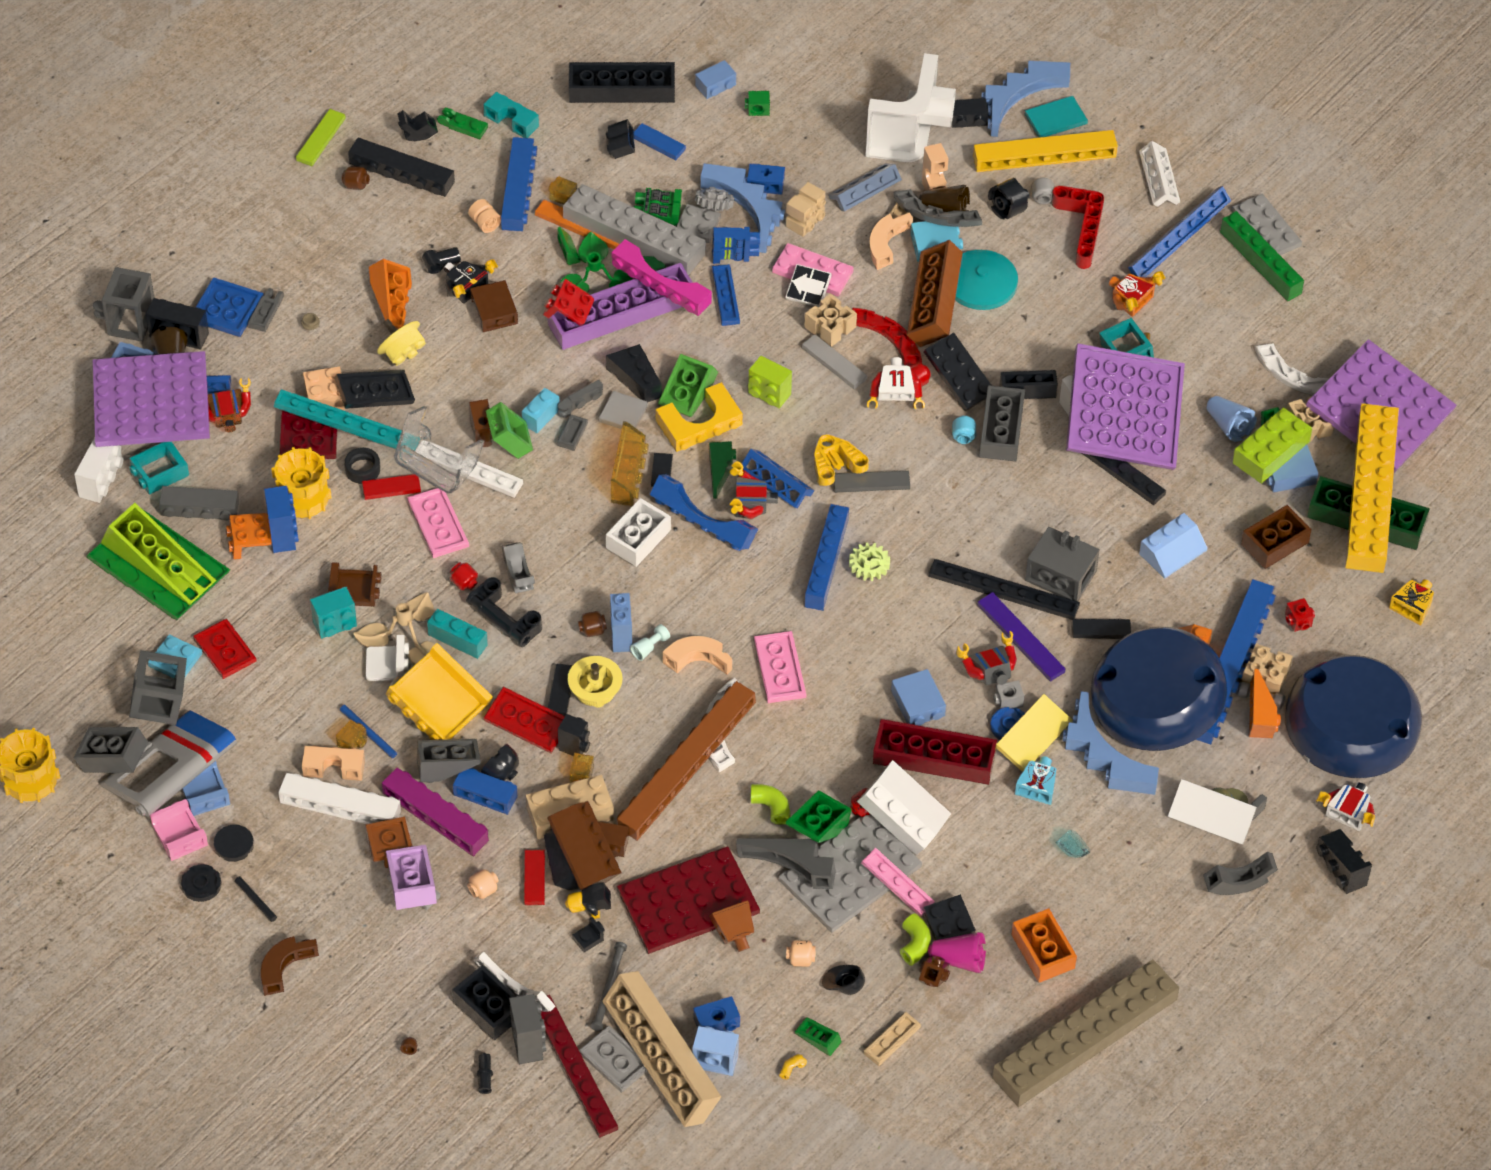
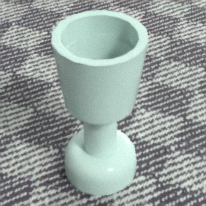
M659 624L655 627L653 636L649 639L644 637L632 644L630 651L637 660L643 661L654 649L653 645L659 640H668L670 633L665 626Z

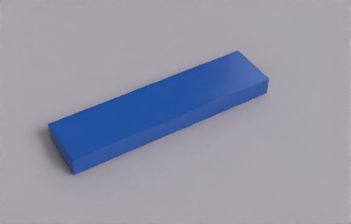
M730 264L712 266L722 326L740 324Z

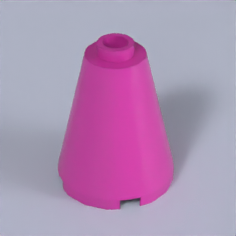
M976 932L934 940L932 945H929V957L939 956L945 959V962L949 963L950 966L981 973L984 969L986 950H983L982 945L986 944L983 932Z

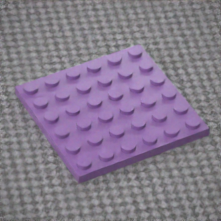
M1369 339L1306 403L1310 410L1320 415L1326 422L1332 424L1335 429L1355 444L1361 403L1399 408L1394 473L1457 406Z
M1077 344L1075 348L1066 450L1174 470L1177 462L1185 363Z
M205 351L93 359L96 447L210 439Z

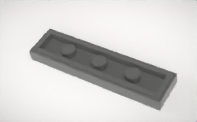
M909 471L835 474L834 482L835 493L910 490Z

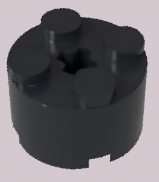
M1014 177L995 185L988 192L989 201L992 200L993 203L991 208L1000 219H1010L1024 212L1028 207L1029 192Z

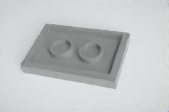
M609 1025L579 1050L582 1057L621 1093L647 1072L632 1046Z

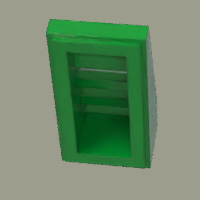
M808 1017L795 1030L796 1035L829 1056L834 1053L842 1042L838 1032ZM811 1026V1030L808 1033H806L808 1028Z

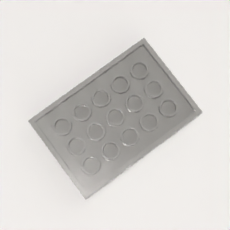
M870 814L858 818L844 828L837 837L829 839L818 847V857H834L836 873L833 889H813V885L808 880L791 869L781 874L779 881L833 933L890 891L887 886L861 864L874 848L878 849L907 877L921 868L922 862Z

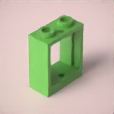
M502 402L486 410L492 439L518 459L533 451L527 423L523 418Z

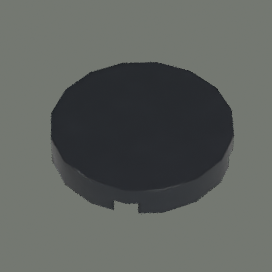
M241 825L225 826L214 837L216 854L228 862H237L245 859L254 848V838L251 831Z
M194 865L182 875L181 886L183 893L193 901L204 902L211 900L221 890L222 881L220 873L210 865Z

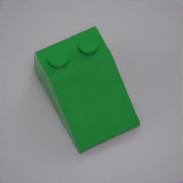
M818 790L786 821V825L820 843L837 837L848 826L852 809Z

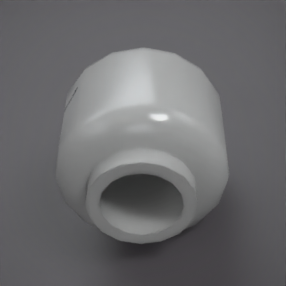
M1044 177L1036 179L1031 186L1033 199L1035 202L1043 205L1052 201L1053 189L1055 188L1054 182Z

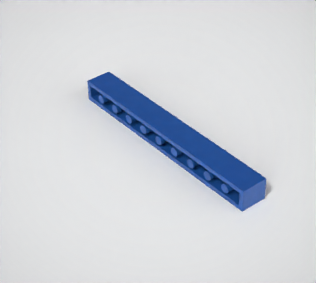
M1252 579L1219 658L1227 681L1226 702L1217 721L1206 733L1196 739L1198 741L1211 745L1213 739L1218 738L1221 727L1219 725L1220 723L1224 724L1227 716L1225 710L1226 708L1230 709L1232 705V693H1237L1240 684L1237 681L1239 678H1243L1244 665L1251 658L1252 653H1250V650L1254 649L1258 638H1256L1257 634L1260 635L1263 630L1264 624L1262 621L1263 619L1267 620L1270 612L1268 607L1273 605L1276 595L1273 594L1274 586Z

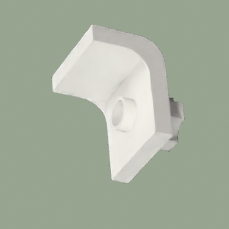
M924 53L917 91L909 90L907 101L892 102L870 99L866 157L900 162L917 161L924 156V147L928 144L931 125L951 126L956 89L936 86L938 55Z

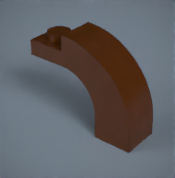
M292 936L278 942L267 952L261 965V981L264 996L284 992L282 974L289 964L297 960L319 956L316 939H305L296 943L295 937Z

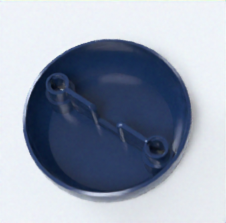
M1173 627L1144 628L1124 636L1115 642L1102 656L1095 668L1091 681L1092 705L1096 717L1104 730L1124 745L1147 751L1175 749L1201 737L1219 718L1227 697L1226 675L1216 652L1209 644L1196 635Z
M1342 655L1318 662L1299 676L1287 699L1285 724L1289 738L1302 756L1305 755L1309 758V762L1314 766L1342 777L1369 778L1396 769L1410 757L1419 740L1422 712L1418 697L1413 688L1394 668L1374 658L1360 655Z

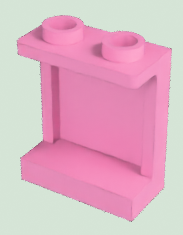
M187 799L177 801L164 809H158L150 815L152 827L171 861L208 845L206 833L203 829H200L189 808Z

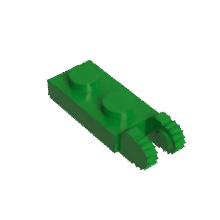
M443 108V115L437 117V121L441 125L479 140L488 129V123L455 112L450 108Z

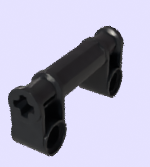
M495 577L486 579L480 586L469 593L466 602L474 605L480 614L509 638L515 639L520 647H525L542 631L541 614L534 610L528 611L522 618L515 621L495 604L502 597L500 580Z

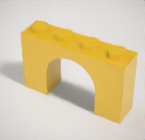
M722 382L705 389V401L714 413V416L707 422L691 423L686 421L679 414L673 403L656 409V422L676 452L688 449L692 445L702 443L709 438L719 436L742 425L743 413Z

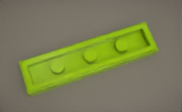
M329 109L296 156V161L313 166L346 119L345 114Z

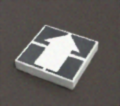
M797 264L786 299L819 308L820 301L825 297L832 274Z

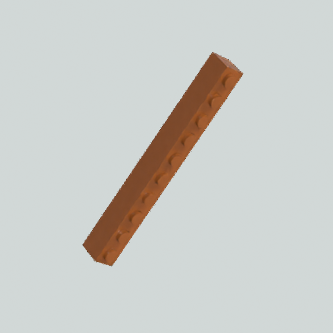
M736 681L726 689L724 696L714 703L712 710L704 714L700 724L692 728L687 739L680 742L675 753L667 757L662 768H658L655 771L650 782H646L638 796H634L629 806L619 813L617 817L618 825L628 826L630 837L636 841L641 838L756 703L755 692Z

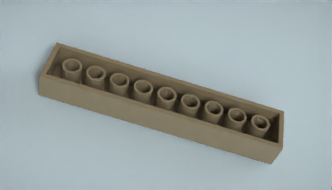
M1152 959L994 1065L992 1078L1017 1107H1020L1175 1002L1178 998L1179 986Z

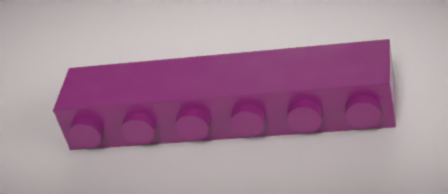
M397 767L382 782V793L385 796L400 800L401 807L474 857L489 841L488 829L483 824H478L469 814L462 813L453 803H448L442 799L440 794L429 790L423 782L416 781L407 771H402Z

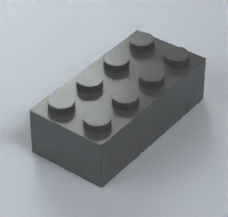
M988 385L979 458L1017 462L1025 389Z

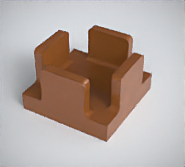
M405 816L366 824L372 860L374 862L384 860L385 868H389L386 851L413 847Z

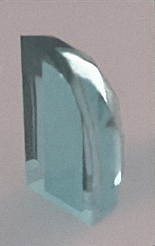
M1071 829L1055 842L1070 857L1080 858L1091 853L1080 835Z

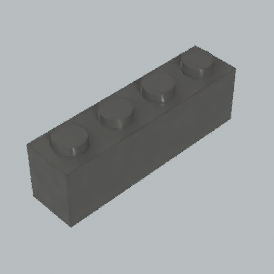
M162 486L159 502L161 516L229 520L230 515H237L238 491Z

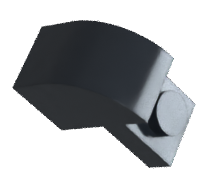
M404 110L397 113L398 125L404 131L405 139L409 141L426 140L438 133L435 119L425 111L414 118Z

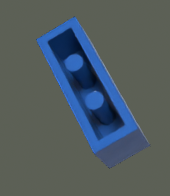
M474 768L459 773L453 783L454 796L506 815L509 814L518 797L517 786L512 782L480 773Z

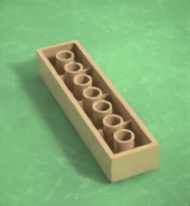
M639 971L619 974L602 1002L683 1126L703 1124L720 1100L721 1095Z

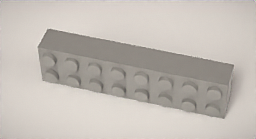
M581 184L563 205L564 219L619 244L626 239L640 248L642 256H654L657 260L662 261L666 268L681 263L689 275L705 256L706 240L584 184Z

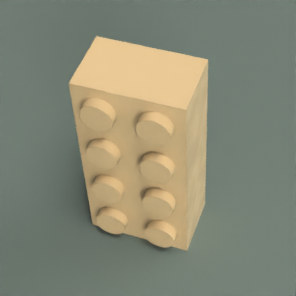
M598 775L526 794V808L537 840L544 838V834L552 829L547 819L548 816L577 803L589 801L598 822L614 820V806L603 776Z

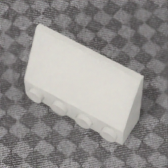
M893 760L857 801L915 855L926 848L951 815L944 806Z

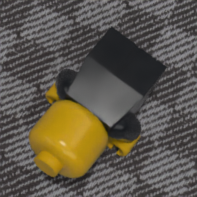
M604 882L592 884L583 889L582 892L570 893L567 896L565 905L572 913L587 910L591 913V917L598 919L600 918L599 910L611 909V891Z

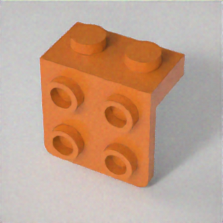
M267 513L230 515L229 526H226V535L231 539V541H228L229 552H233V559H241L242 547L272 544Z

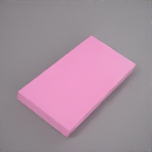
M443 486L407 497L409 506L433 558L469 547V542Z
M792 631L754 636L767 702L773 703L806 698Z

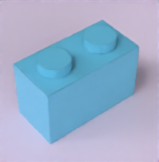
M544 388L522 410V418L526 421L528 429L538 433L558 413V404L560 403L558 395Z

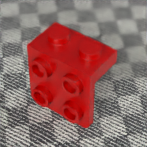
M564 279L558 285L555 284L550 291L551 297L544 304L545 311L543 315L549 319L558 311L582 326L587 319L594 298L567 279Z

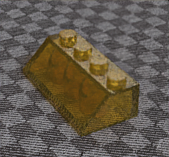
M623 421L611 477V503L633 506L635 499L639 498L640 488L637 487L638 484H642L643 473H641V469H645L646 458H644V454H648L649 443H646V435L626 421Z

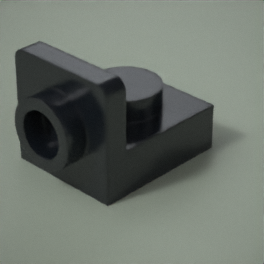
M591 917L587 926L572 934V939L585 953L604 941L605 929L601 922H596Z

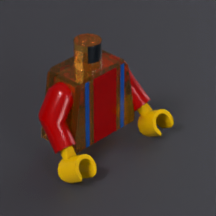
M240 378L239 383L243 388L242 392L241 389L208 394L209 421L214 422L217 428L224 427L225 431L230 433L236 430L235 425L242 423V417L247 415L251 407V393L248 391V388L251 386L249 378L247 385H242V378Z

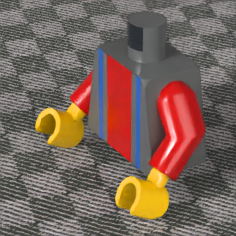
M736 461L732 464L733 468L730 470V474L733 476L738 474L736 499H733L730 503V506H733L731 512L736 514V517L753 519L766 513V503L778 504V492H767V483L743 470V465L740 462Z
M1009 631L1010 638H1005L1003 632L1001 634V641L1006 645L1005 648L1004 646H999L969 655L968 657L969 646L967 644H963L964 651H961L959 646L957 647L956 655L959 658H963L962 663L970 677L980 680L985 685L994 683L1003 685L1011 678V671L1014 670L1017 662L1014 646L1011 645L1013 641V633Z

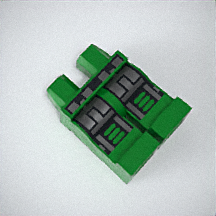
M646 187V193L636 192L635 204L644 206L634 205V208L677 227L680 217L682 189H675V192H667L659 189L651 190L652 188Z

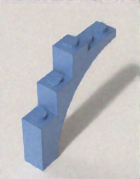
M1028 61V68H1024V73H1007V79L1003 80V86L986 85L985 92H982L981 98H986L988 116H991V119L988 118V129H991V137H998L999 126L1003 117L1019 100L1041 90L1068 88L1070 83V63Z
M704 163L701 173V189L715 187L725 190L728 194H732L734 201L740 204L754 220L758 232H760L759 252L766 253L767 247L772 244L771 232L774 233L775 226L779 227L780 221L785 218V209H782L783 202L767 200V193H764V185L747 183L746 169Z
M1081 691L1080 699H1076L1075 710H1078V715H1074L1073 723L1069 722L1068 730H1064L1062 741L1066 742L1065 749L1085 752L1084 761H1088L1087 769L1106 771L1105 780L1109 781V789L1155 795L1159 768L1129 759L1107 743L1098 732L1091 718L1089 692Z

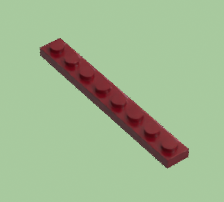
M547 995V997L550 999V1001L555 1005V1003H554V1001L552 1000L551 996H550V995ZM556 1005L551 1011H541V1018L545 1024L544 1032L599 1138L617 1131L618 1125Z

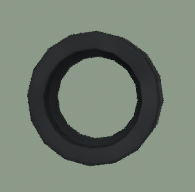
M366 447L356 448L345 457V473L352 482L362 484V481L375 480L379 476L380 458L374 450ZM359 460H368L374 464L367 471H356L351 467L352 464Z

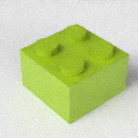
M760 355L749 369L748 393L780 409L791 395L792 371Z

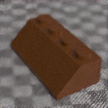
M589 801L574 804L547 817L580 890L592 884L607 883L622 873Z

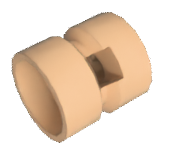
M486 199L477 200L469 208V216L484 233L492 232L500 225L501 216Z

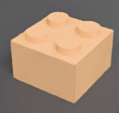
M340 366L303 372L307 398L341 410L345 409L334 379L336 374H341Z

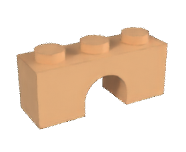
M941 143L924 147L922 171L924 189L927 191L945 188L947 182L943 171L948 170V156Z
M316 745L305 746L302 761L303 777L323 778L325 769L335 765L341 768L342 779L362 781L365 765L364 750L357 748H328Z

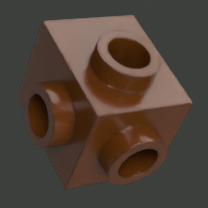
M939 956L928 958L920 966L919 972H921L919 980L925 982L928 986L939 987L943 982H947L950 971L948 968L950 964Z

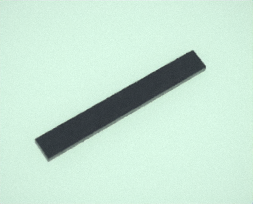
M934 559L928 577L987 595L993 592L1000 599L1070 620L1075 619L1080 607V602L938 559Z

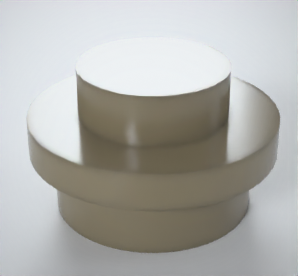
M314 313L305 314L301 320V325L306 330H314L320 324L319 318Z

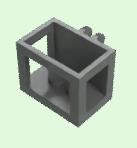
M115 267L102 301L97 300L92 305L93 309H95V317L105 320L109 336L144 341L148 326L146 314L144 319H142L141 312L146 313L153 298H155L151 273ZM126 309L135 310L138 333L118 329Z
M1048 526L1028 557L1025 581L1055 595L1079 601L1097 572L1100 549L1080 541V536L1072 537L1069 536L1070 532L1066 530L1060 532Z
M140 650L133 681L130 718L176 725L183 697L187 658ZM147 660L177 665L175 677L169 680L146 676Z

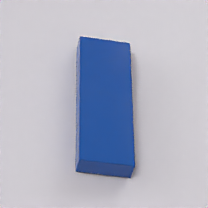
M643 123L634 131L635 140L674 160H677L686 150V145Z

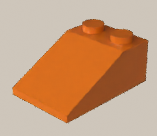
M1254 669L1250 681L1249 737L1272 739L1274 733L1278 732L1281 715L1277 714V706L1259 669Z

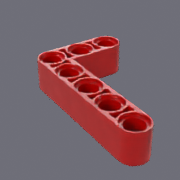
M1056 186L1053 189L1052 206L1054 208L1085 214L1077 248L1076 265L1081 269H1088L1093 261L1103 213L1104 195L1098 191Z

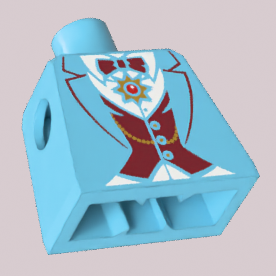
M1043 756L1039 763L1029 761L1016 783L1015 795L1051 805L1057 770L1051 766L1052 760Z

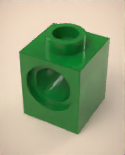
M748 91V98H745V109H748L749 116H770V91Z

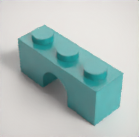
M495 92L483 104L484 117L497 124L505 118H512V132L523 138H528L539 127V114L498 92Z

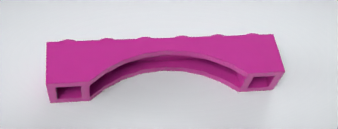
M626 239L611 252L612 265L615 268L626 272L630 277L654 289L658 294L669 298L673 303L682 306L688 312L699 316L712 303L711 290L697 282H680L660 275L645 262L640 248Z

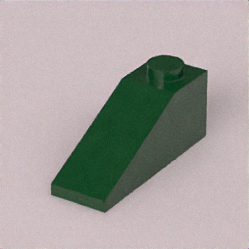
M732 441L709 442L713 499H717L730 474V470L733 468V460H736V449H732Z

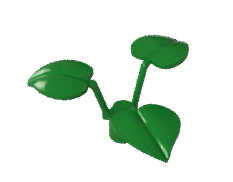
M590 232L583 239L578 251L580 260L587 263L584 278L582 279L578 274H568L562 278L560 283L567 279L588 293L590 287L585 281L588 278L589 271L597 272L602 269L608 279L612 280L609 283V288L635 278L630 277L622 270L615 271L613 277L608 273L605 265L602 264V260L608 255V246L593 232Z

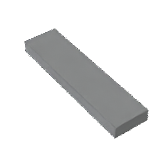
M813 335L802 344V349L854 390L867 380V375L817 335Z

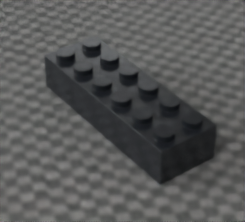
M569 62V103H675V62Z

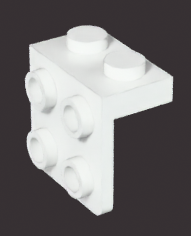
M397 635L396 646L367 648L366 679L368 681H393L398 676L403 677L405 670H409V660L405 659L406 654H409V643H405L404 635Z

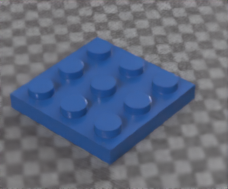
M213 277L196 307L206 310L208 327L241 337L264 294Z

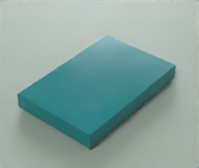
M1074 96L1025 110V116L1039 138L1088 124V119Z

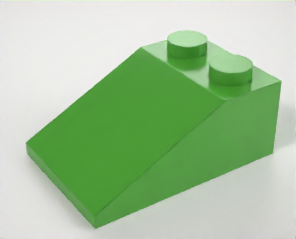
M680 354L658 405L665 406L673 403L679 413L692 417L705 398V389L713 386L718 371L709 364Z

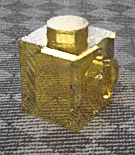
M558 176L549 185L550 200L564 205L577 190V183Z
M352 720L336 734L337 746L342 749L363 748L367 742L365 727Z

